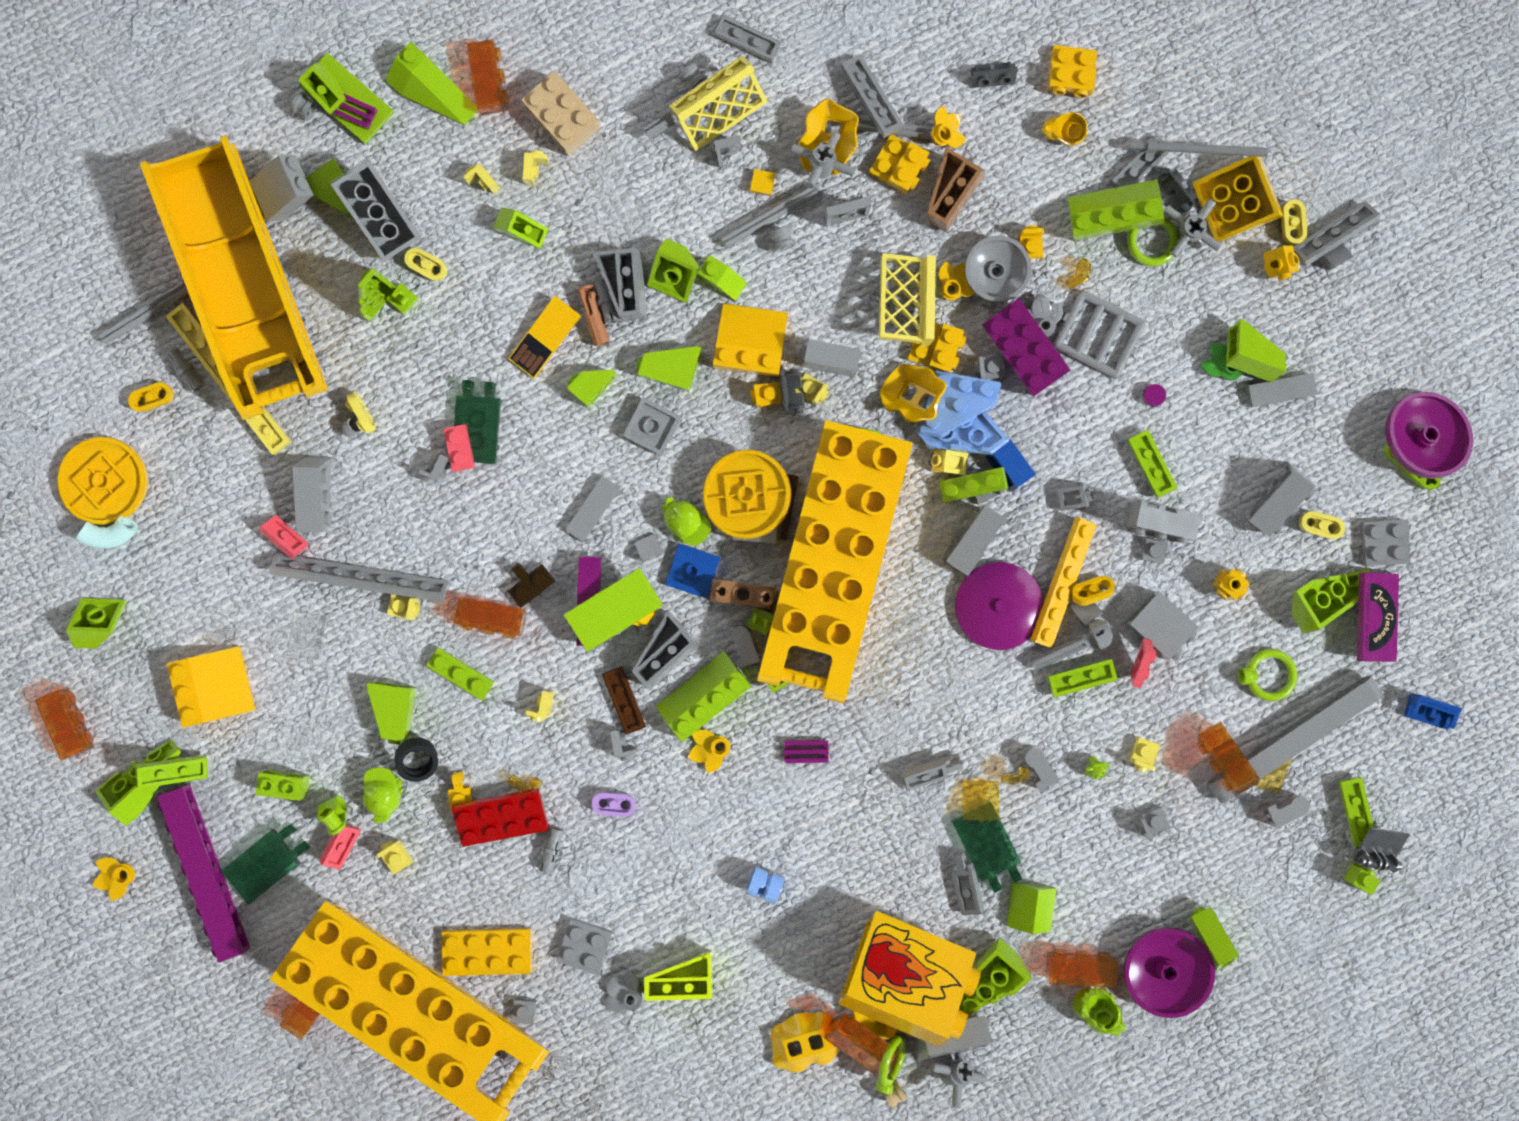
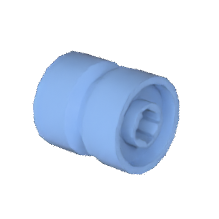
M756 866L750 878L746 894L757 898L761 895L764 901L776 904L785 877L775 873L768 875L767 870Z

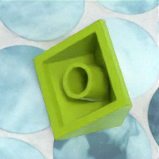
M1012 882L1006 925L1030 934L1051 932L1056 888Z

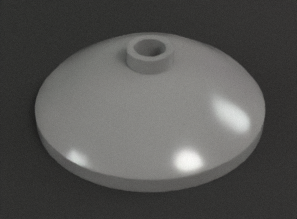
M990 236L979 241L971 249L965 262V277L968 285L976 295L990 302H1005L1017 297L1026 288L1031 277V260L1026 249L1016 240L1006 236ZM992 269H998L999 275H994Z

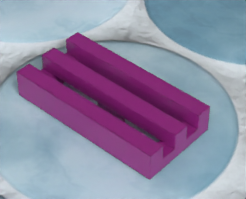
M344 94L345 101L371 113L369 115L345 103H342L339 107L367 119L366 123L337 109L332 114L369 130L378 110Z
M784 740L785 763H829L828 740ZM824 745V749H789V746ZM789 754H824V757L789 758Z

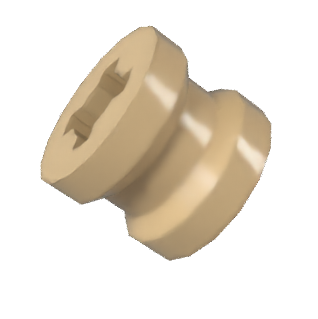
M897 1079L893 1082L894 1089L892 1095L883 1093L892 1108H895L898 1102L908 1100L904 1089Z

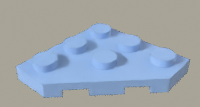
M936 370L935 375L943 380L947 387L937 405L936 417L933 420H923L920 433L943 438L955 428L962 427L977 418V415L985 410L992 409L997 404L1001 382ZM930 395L926 408H928L931 402L933 401V397Z
M986 411L977 415V418L962 427L959 426L950 431V434L943 438L921 434V425L915 429L916 434L929 449L991 455L1009 442L1008 437Z

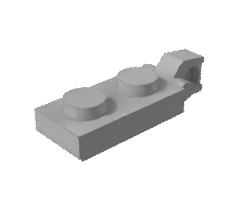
M957 753L901 771L905 788L909 791L948 778L949 773L963 769Z
M959 852L954 855L955 865L953 866L952 877L961 915L982 914L985 910L973 863H970L967 852Z

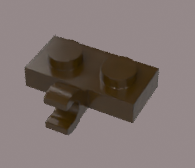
M519 562L511 569L521 581L507 592L518 606L522 608L556 582V580L543 564L528 574Z

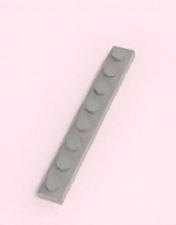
M276 553L269 566L270 575L444 603L449 589V581L298 556L290 559L287 555Z

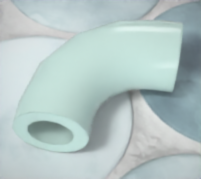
M122 516L113 525L108 527H98L86 521L74 540L93 548L111 549L125 544L138 531V525L130 518Z

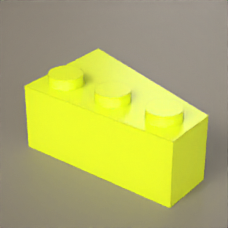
M712 951L646 975L644 977V1001L712 999Z

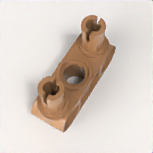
M712 579L709 601L773 609L776 587ZM746 588L749 595L747 599L739 600L737 598L738 589Z

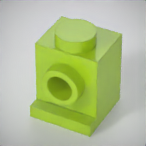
M1356 863L1351 864L1343 877V880L1371 896L1381 880L1374 877L1376 872L1369 868H1363L1360 864Z

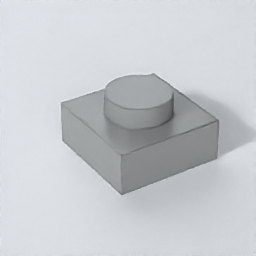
M1144 538L1140 560L1164 564L1168 542Z
M515 998L512 1022L534 1025L537 1000Z

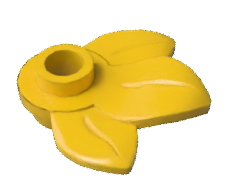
M944 106L937 109L934 116L935 126L931 131L932 140L936 145H948L951 148H958L964 144L966 138L957 131L961 115L948 114Z
M948 262L941 266L939 270V278L942 282L940 292L944 299L954 301L960 296L970 297L975 294L965 277V262L958 264L954 268ZM949 286L955 289L953 294L947 291Z
M710 730L696 731L692 736L697 744L690 751L688 758L694 762L705 763L707 773L714 772L721 767L723 757L727 756L730 752V742L723 736H715ZM717 743H722L724 745L723 750L719 751L716 749L715 745Z
M112 857L97 860L96 865L102 872L95 879L93 887L105 891L109 890L111 901L120 899L125 895L127 886L135 879L134 868L126 863L120 864ZM122 871L127 873V878L122 876Z

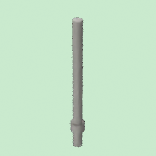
M1149 139V141L1131 140L1130 149L1148 150L1147 153L1168 151L1267 157L1268 148L1158 142V139Z

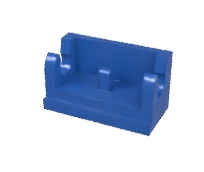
M1011 439L993 454L985 456L994 469L1004 467L1010 492L1036 475Z
M1410 693L1403 716L1448 730L1449 728H1455L1462 708L1423 695Z

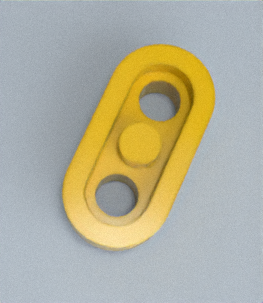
M157 382L133 391L129 395L128 404L134 411L147 412L169 404L174 398V391L170 385ZM162 391H165V392H166V395H165L164 398L161 397V392H162ZM142 398L145 399L144 405L140 404Z
M1098 576L1078 583L1073 587L1072 600L1078 605L1087 606L1107 599L1113 595L1115 583L1108 576Z

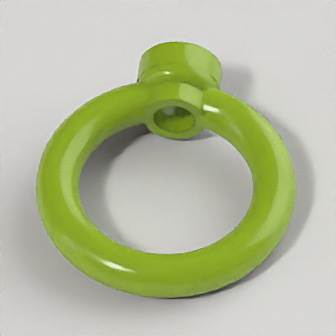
M1165 216L1164 224L1160 225L1167 230L1170 243L1167 251L1159 257H1147L1140 252L1136 243L1139 229L1128 232V249L1133 258L1139 263L1146 266H1160L1167 263L1173 257L1169 252L1177 243L1179 237L1176 227Z
M1265 649L1256 653L1250 659L1247 667L1239 669L1238 679L1241 685H1248L1252 693L1258 698L1265 701H1279L1286 698L1295 688L1297 669L1293 660L1286 653L1277 649ZM1270 657L1281 660L1288 671L1286 685L1280 691L1274 693L1262 690L1256 683L1258 679L1257 665L1263 659Z
M897 1034L891 1039L883 1054L879 1067V1080L875 1086V1089L879 1092L892 1095L894 1089L893 1082L900 1072L906 1054L907 1042L902 1034ZM896 1048H897V1053H896V1057H895L894 1063H893V1065H892V1067H891V1069H890V1071H889V1073H888V1069H889V1065H890L892 1056H893V1054H894V1052H895V1050H896Z

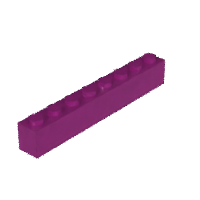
M189 784L157 796L158 808L165 817L166 830L172 836L173 849L179 855L181 871L186 875L189 882L188 890L196 901V911L203 920V930L210 939L213 956L220 963L245 953L250 949V945L191 785Z

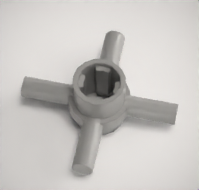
M833 132L827 144L816 146L814 151L797 144L792 146V153L810 159L812 173L806 183L808 188L813 189L819 178L829 177L833 169L849 176L854 175L856 168L837 161L834 148L840 138L839 133Z
M1209 199L1197 215L1184 217L1169 205L1163 213L1180 224L1178 228L1180 239L1169 252L1170 255L1176 258L1187 243L1198 240L1203 241L1216 252L1219 250L1222 244L1206 233L1207 223L1205 218L1216 205L1213 200ZM1191 226L1197 229L1193 234L1189 232Z
M964 1052L955 1053L954 1059L947 1063L931 1062L929 1066L931 1071L940 1073V1078L944 1084L953 1085L952 1108L958 1109L961 1108L962 1086L971 1081L986 1082V1075L974 1072L972 1065L968 1061L963 1060Z

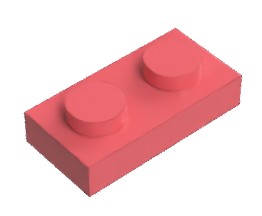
M467 425L444 428L452 472L475 468Z
M277 515L260 526L259 531L290 559L295 558L309 545L305 539Z
M1144 638L1142 640L1130 672L1133 687L1141 688L1144 680H1147L1149 677L1150 663H1153L1156 658V650L1153 649L1152 640Z
M346 824L341 832L332 835L319 860L321 865L341 870L361 830L356 826Z

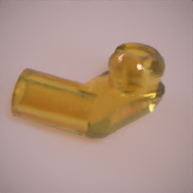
M1080 259L1077 262L1075 276L1066 280L1070 290L1088 281L1091 271V264L1088 259Z
M1019 767L1018 774L1003 773L1001 781L1004 784L1010 785L1026 782L1030 778V769Z
M513 774L509 778L508 784L519 791H526L535 788L540 789L542 781L537 777H533L530 782H525Z

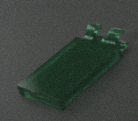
M463 380V396L456 395L454 426L467 425L474 463L497 465L501 399L495 398L496 383L485 382V397H474V382L472 380Z
M991 802L951 820L981 882L988 879L994 893L1002 890L996 874L1006 869L1014 883L1022 880L1016 867L1021 861Z
M292 823L283 828L279 833L272 829L221 870L248 905L301 864L298 857L310 848L307 842L304 841L291 850L284 842L286 838L297 831Z

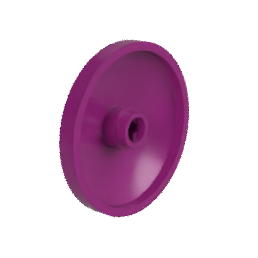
M1433 392L1411 394L1399 401L1391 409L1387 417L1385 435L1392 455L1402 467L1417 476L1429 479L1446 477L1461 469L1471 455L1473 433L1468 418L1458 405L1443 395Z
M1005 562L988 563L971 571L969 576H966L960 584L955 598L956 619L964 634L976 644L993 650L1011 649L1023 644L1032 637L1044 604L1043 596L1035 579L1021 567Z
M1162 927L1146 932L1132 944L1124 961V980L1130 995L1141 1008L1159 1017L1177 1018L1196 1011L1208 999L1214 986L1215 967L1209 951L1197 937L1179 928Z

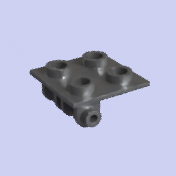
M1370 827L1351 862L1360 864L1363 868L1372 867L1377 870L1384 871L1388 869L1392 872H1397L1402 869V863L1399 862L1397 856L1410 834Z

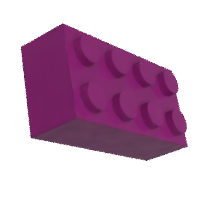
M1020 298L982 324L1033 397L1071 371Z

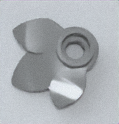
M1041 294L1035 296L1031 309H1028L1041 328L1043 322L1049 325L1047 330L1042 328L1047 337L1055 332L1056 323L1063 316L1061 303L1051 305L1050 301Z
M628 970L624 974L623 979L619 977L606 978L605 988L610 995L603 1002L606 1008L613 1012H620L624 1009L634 1011L642 1005L643 997L639 991V979L632 971ZM629 996L634 998L633 1004L628 1001Z

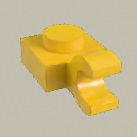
M454 772L452 774L454 788L448 789L450 812L452 811L453 804L473 801L471 786L465 787L463 772Z

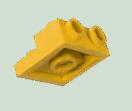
M1054 45L1051 54L1047 91H1052L1055 95L1074 94L1077 98L1091 96L1094 91L1097 50Z
M891 134L872 165L869 174L907 195L910 189L914 191L920 180L917 178L920 170L924 172L931 161L928 159L930 152L912 142L909 144Z
M935 323L933 342L928 347L919 346L920 343H913L907 361L942 372L950 373L951 369L956 370L959 362V357H956L958 348L963 349L967 338L963 336L964 330L944 323L943 325Z

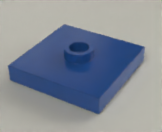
M679 544L665 585L707 599L712 579H714L721 557Z

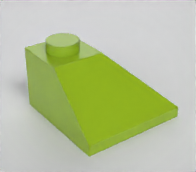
M666 238L657 250L647 286L685 303L688 302L699 269L698 264L687 247Z
M81 598L66 629L73 647L96 649L111 636L126 604L125 599Z

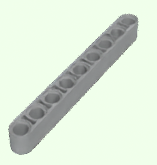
M1372 676L1361 678L1207 782L1208 786L1220 803L1230 800L1381 699L1384 694Z

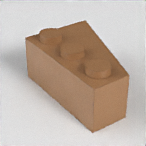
M946 147L927 214L928 222L947 233L982 181L983 169Z

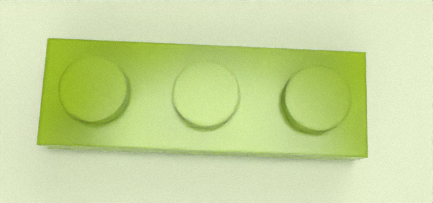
M1148 429L1127 439L1155 498H1159L1178 488Z
M1004 467L939 481L943 503L1008 489Z
M440 647L436 649L426 666L481 701L485 699L495 683L492 679Z
M1111 658L1047 676L1052 697L1054 698L1118 680Z
M206 755L137 764L135 765L136 786L138 789L208 778Z
M1357 776L1337 781L1352 844L1355 847L1361 845L1370 827L1374 828L1363 779Z

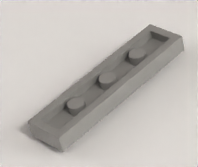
M861 54L841 63L842 71L882 137L885 138L902 130V121Z
M1364 201L1301 243L1293 247L1294 252L1297 254L1299 261L1306 267L1378 221L1380 213L1368 202Z

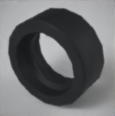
M424 738L405 740L398 746L394 756L398 774L410 782L426 780L438 768L439 760L435 746ZM414 751L426 752L430 757L428 763L419 768L406 767L403 759Z

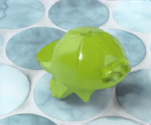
M673 497L666 498L665 504H662V510L664 512L665 525L673 534V538H677L681 544L686 542L691 546L703 543L712 529L706 515L697 506L687 501H675Z
M384 767L372 768L366 771L364 775V805L374 815L372 820L375 824L387 822L390 815L400 805V798L403 792L401 788L402 779H399L390 769Z
M1094 987V989L1084 988L1073 998V1010L1093 1031L1099 1034H1112L1114 1036H1120V1033L1125 1031L1126 1025L1122 1022L1121 1009L1116 1004L1115 997L1108 993L1107 989Z

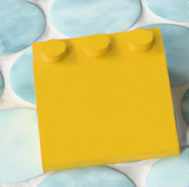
M1248 156L1192 182L1202 208L1209 199L1216 203L1206 217L1214 239L1218 242L1248 232L1284 216L1261 157Z
M723 303L713 362L714 369L779 378L788 313Z
M240 646L167 663L182 728L256 710Z

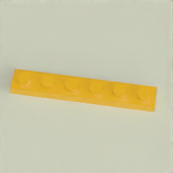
M1075 517L1030 641L1049 648L1053 647L1073 587L1077 581L1097 526L1096 524L1083 518Z

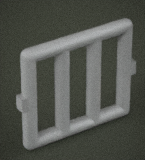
M1080 290L1069 312H1066L1062 319L1063 324L1053 345L1058 351L1117 379L1120 377L1129 357L1134 355L1137 349L1135 345L1146 322L1085 290ZM1085 300L1095 305L1096 308L1074 349L1063 342ZM1105 310L1115 315V318L1095 358L1084 354L1083 351ZM1123 320L1135 325L1115 367L1112 368L1102 362Z

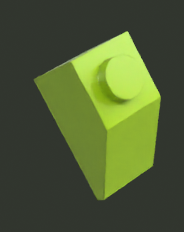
M322 63L313 64L298 79L329 115L346 100L338 80Z
M502 207L493 226L494 229L538 249H541L549 230L517 210Z
M710 254L698 272L700 280L735 302L747 284L730 267Z
M614 370L581 371L579 375L576 373L570 378L567 389L590 408L618 375Z

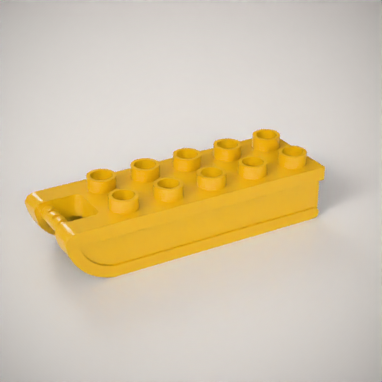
M227 135L220 136L221 142L159 163L150 164L146 160L140 162V166L221 379L241 419L245 420L265 413L263 407L301 393H305L308 398L326 392L329 389L256 196L250 185L238 149L234 143L230 144ZM286 361H292L299 378L298 380L261 393L257 392L253 381V374L255 372Z
M825 420L757 681L778 687L780 681L823 692L822 698L845 703L913 442ZM799 646L829 654L831 656V663L827 679L784 668L789 648Z
M325 901L269 979L477 1121H505L510 1113L507 1105L530 1070L537 1071L550 1052L516 1024L340 905L332 904L329 901ZM499 1050H504L519 1060V1063L494 1099L477 1086V1081L495 1053Z

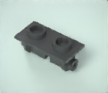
M1010 61L995 63L994 69H991L990 64L975 65V67H971V77L973 76L972 88L1015 84L1018 67L1015 66V63L1011 64Z
M1168 168L1169 174L1167 176L1165 173H1162L1157 177L1159 180L1158 184L1167 195L1173 190L1176 191V194L1170 199L1178 208V211L1181 210L1184 213L1190 208L1188 203L1196 204L1194 199L1197 195L1190 186L1184 187L1181 183L1184 178L1177 169L1172 171L1171 168Z
M790 369V371L780 370L779 385L783 394L781 405L785 414L795 415L804 413L803 392L796 393L795 389L803 388L799 369Z

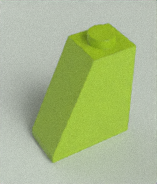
M332 158L307 176L306 179L314 196L312 197L352 219V215L330 184L332 180L345 173L341 166Z
M1239 319L1228 329L1226 366L1269 382L1275 381L1285 373L1287 368L1286 353L1249 323Z
M694 346L644 353L643 358L638 359L636 371H638L640 378L690 392L702 348Z
M375 681L368 682L367 690L381 739H387L389 744L400 745L401 742L409 739L416 687Z
M1202 906L1194 910L1190 922L1198 939L1209 951L1214 962L1215 972L1235 963L1239 954L1212 907L1205 909Z

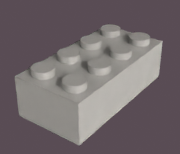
M368 158L330 182L383 262L421 239Z

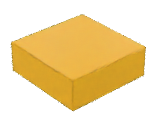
M754 169L750 192L771 196L776 173Z

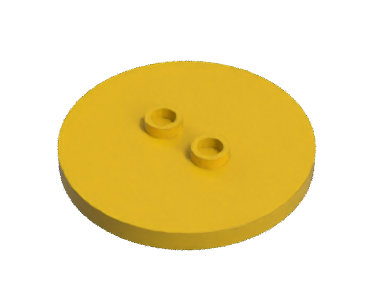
M94 437L78 443L65 455L58 470L57 486L63 504L75 517L85 522L88 521L91 524L109 525L114 524L121 516L124 518L130 517L140 507L147 492L148 476L142 458L131 446L113 438Z
M738 450L725 455L713 465L704 482L703 503L708 517L719 530L732 537L754 539L769 534L782 523L791 504V484L787 473L774 458L760 451Z

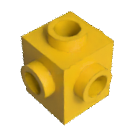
M1281 246L1263 253L1265 261L1264 270L1269 279L1278 278V281L1292 278L1291 274L1299 271V258L1294 252L1293 246Z
M1237 568L1235 570L1223 569L1217 574L1215 582L1211 586L1217 590V595L1222 599L1237 600L1247 593L1248 589L1246 588L1250 582L1245 579L1247 576Z

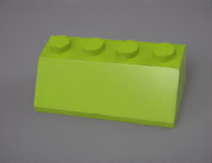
M1158 179L1068 197L1075 241L1164 224Z
M723 651L656 705L668 726L680 741L684 742L751 687V683L726 652Z

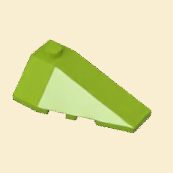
M411 41L395 57L386 81L402 97L413 100L421 106L430 108L464 126L479 111V108Z
M375 268L364 272L361 276V282L357 285L361 316L371 321L388 301V296L396 288L394 284Z
M1369 569L1312 580L1294 591L1292 617L1301 632L1304 634L1320 630L1358 603L1359 572L1371 573Z
M172 739L149 752L147 758L143 761L131 763L130 769L120 773L118 771L95 790L108 813L125 826L144 811L159 787L138 789L136 786L135 765L177 759L181 750Z
M1000 937L973 965V968L981 971L980 980L972 996L963 995L959 1010L966 1012L968 1015L979 1011L981 1007L990 1003H997L999 999L1005 996L1016 994L1031 980V975L1018 953Z

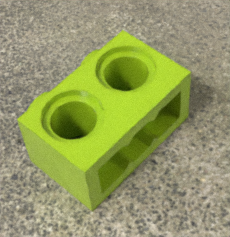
M264 770L258 773L255 795L300 801L308 796L310 775Z

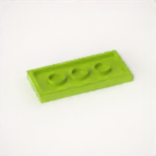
M326 53L318 63H322L338 80L343 93L378 110L369 130L331 114L364 144H367L393 115L394 111L330 54ZM300 83V88H302L308 95H310L316 102H318L309 93V91ZM347 101L343 102L369 115L371 113ZM341 107L337 108V110L365 123L367 119Z
M639 567L564 613V617L586 651L589 652L662 607L663 603Z

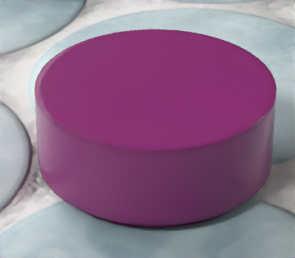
M1152 384L1145 388L1142 397L1148 406L1156 407L1165 401L1166 391L1161 385Z

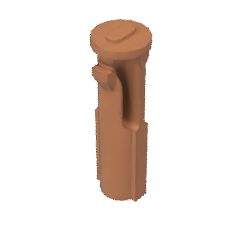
M585 285L578 288L577 293H579L580 301L583 303L594 346H602L610 343V339L597 304L596 292H594L595 287L594 285Z

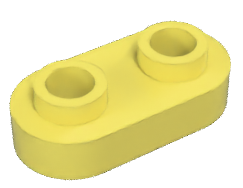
M1290 200L1281 209L1284 215L1281 217L1282 236L1287 244L1297 245L1307 237L1306 208L1301 201ZM1289 209L1294 211V216L1289 214ZM1291 231L1296 233V238L1291 236Z
M411 248L406 252L404 257L405 263L413 271L435 282L441 281L446 277L447 266L442 260L420 248ZM416 257L421 258V261L418 264L414 263V259ZM436 267L440 268V272L438 274L433 273V270Z
M355 391L348 394L345 404L351 413L354 412L358 418L356 424L361 432L366 431L369 434L377 430L360 396Z
M1308 511L1299 518L1301 530L1326 539H1338L1345 532L1343 521L1337 517L1316 511ZM1309 518L1312 520L1311 526L1307 524ZM1330 524L1333 526L1332 532L1328 530Z

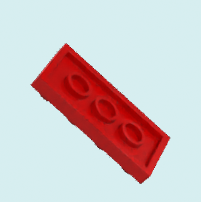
M539 788L453 804L451 808L462 847L549 830V823Z

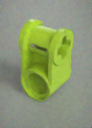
M336 795L317 806L318 814L316 818L327 827L329 835H336L345 828L347 806L340 795Z

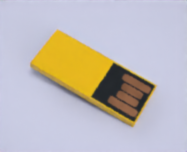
M554 296L508 359L535 379L581 318V315L560 298Z

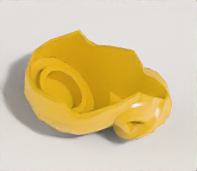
M1070 112L1058 117L1047 118L1041 130L1049 140H1058L1064 145L1076 146L1086 138L1088 127L1084 116L1077 112Z

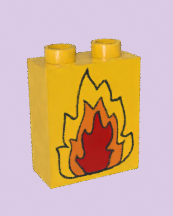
M875 911L866 923L838 1004L937 1047L948 1041L950 1037L958 1040L963 1033L968 1017L966 1012L959 1010L963 995L972 996L980 980L981 971L972 967L976 952L879 911Z

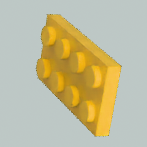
M531 928L442 931L443 976L531 974L532 972Z

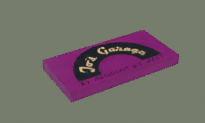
M1359 572L1357 661L1397 662L1399 574Z

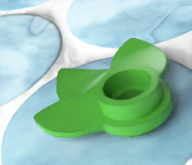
M1212 343L1210 346L1211 359L1200 364L1201 368L1212 377L1222 376L1228 381L1237 380L1242 374V371L1237 369L1235 371L1228 369L1229 366H1226L1227 346L1221 343Z

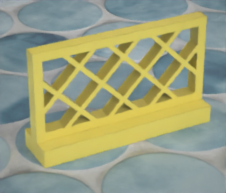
M742 55L669 105L695 151H698L767 103L754 75L755 71L752 64ZM749 76L748 86L741 87V81ZM729 89L732 90L729 100L721 99L724 92ZM738 91L745 92L742 102L735 101ZM751 93L758 94V100L752 104L748 103ZM714 102L711 112L703 111L705 105ZM720 103L727 104L724 114H717ZM733 105L740 106L739 113L735 116H730ZM692 114L696 115L693 125L685 123V119ZM701 116L709 117L706 127L698 126ZM715 118L722 119L721 125L718 128H712ZM696 131H704L703 138L695 142Z
M882 253L880 265L879 339L920 343L919 346L928 347L933 342L935 335L936 256L927 255L926 258ZM887 261H894L899 266V269L892 273L886 267ZM908 264H919V272L913 275L906 267ZM901 270L910 279L904 285L895 276ZM890 279L899 288L893 294L886 288V283ZM911 282L918 287V293L915 296L905 288ZM900 291L909 299L903 306L894 297ZM890 300L898 308L892 315L885 308V304ZM911 302L918 309V314L914 317L905 309ZM899 312H902L909 320L904 326H901L894 318ZM889 321L898 329L894 334L885 333V324ZM912 323L918 330V336L909 335L905 328Z

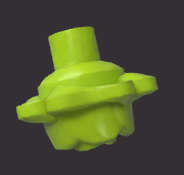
M1096 756L1088 758L1090 765L1085 768L1084 775H1088V777L1094 780L1105 777L1106 771L1110 766L1109 763L1098 761Z

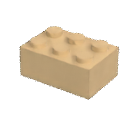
M555 71L521 99L528 112L568 157L601 128L598 119Z

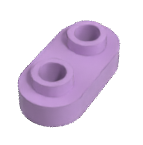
M599 792L592 799L591 805L594 812L599 815L628 817L635 811L636 801L630 794ZM605 799L607 806H601L600 800ZM627 801L629 807L623 808L621 803Z

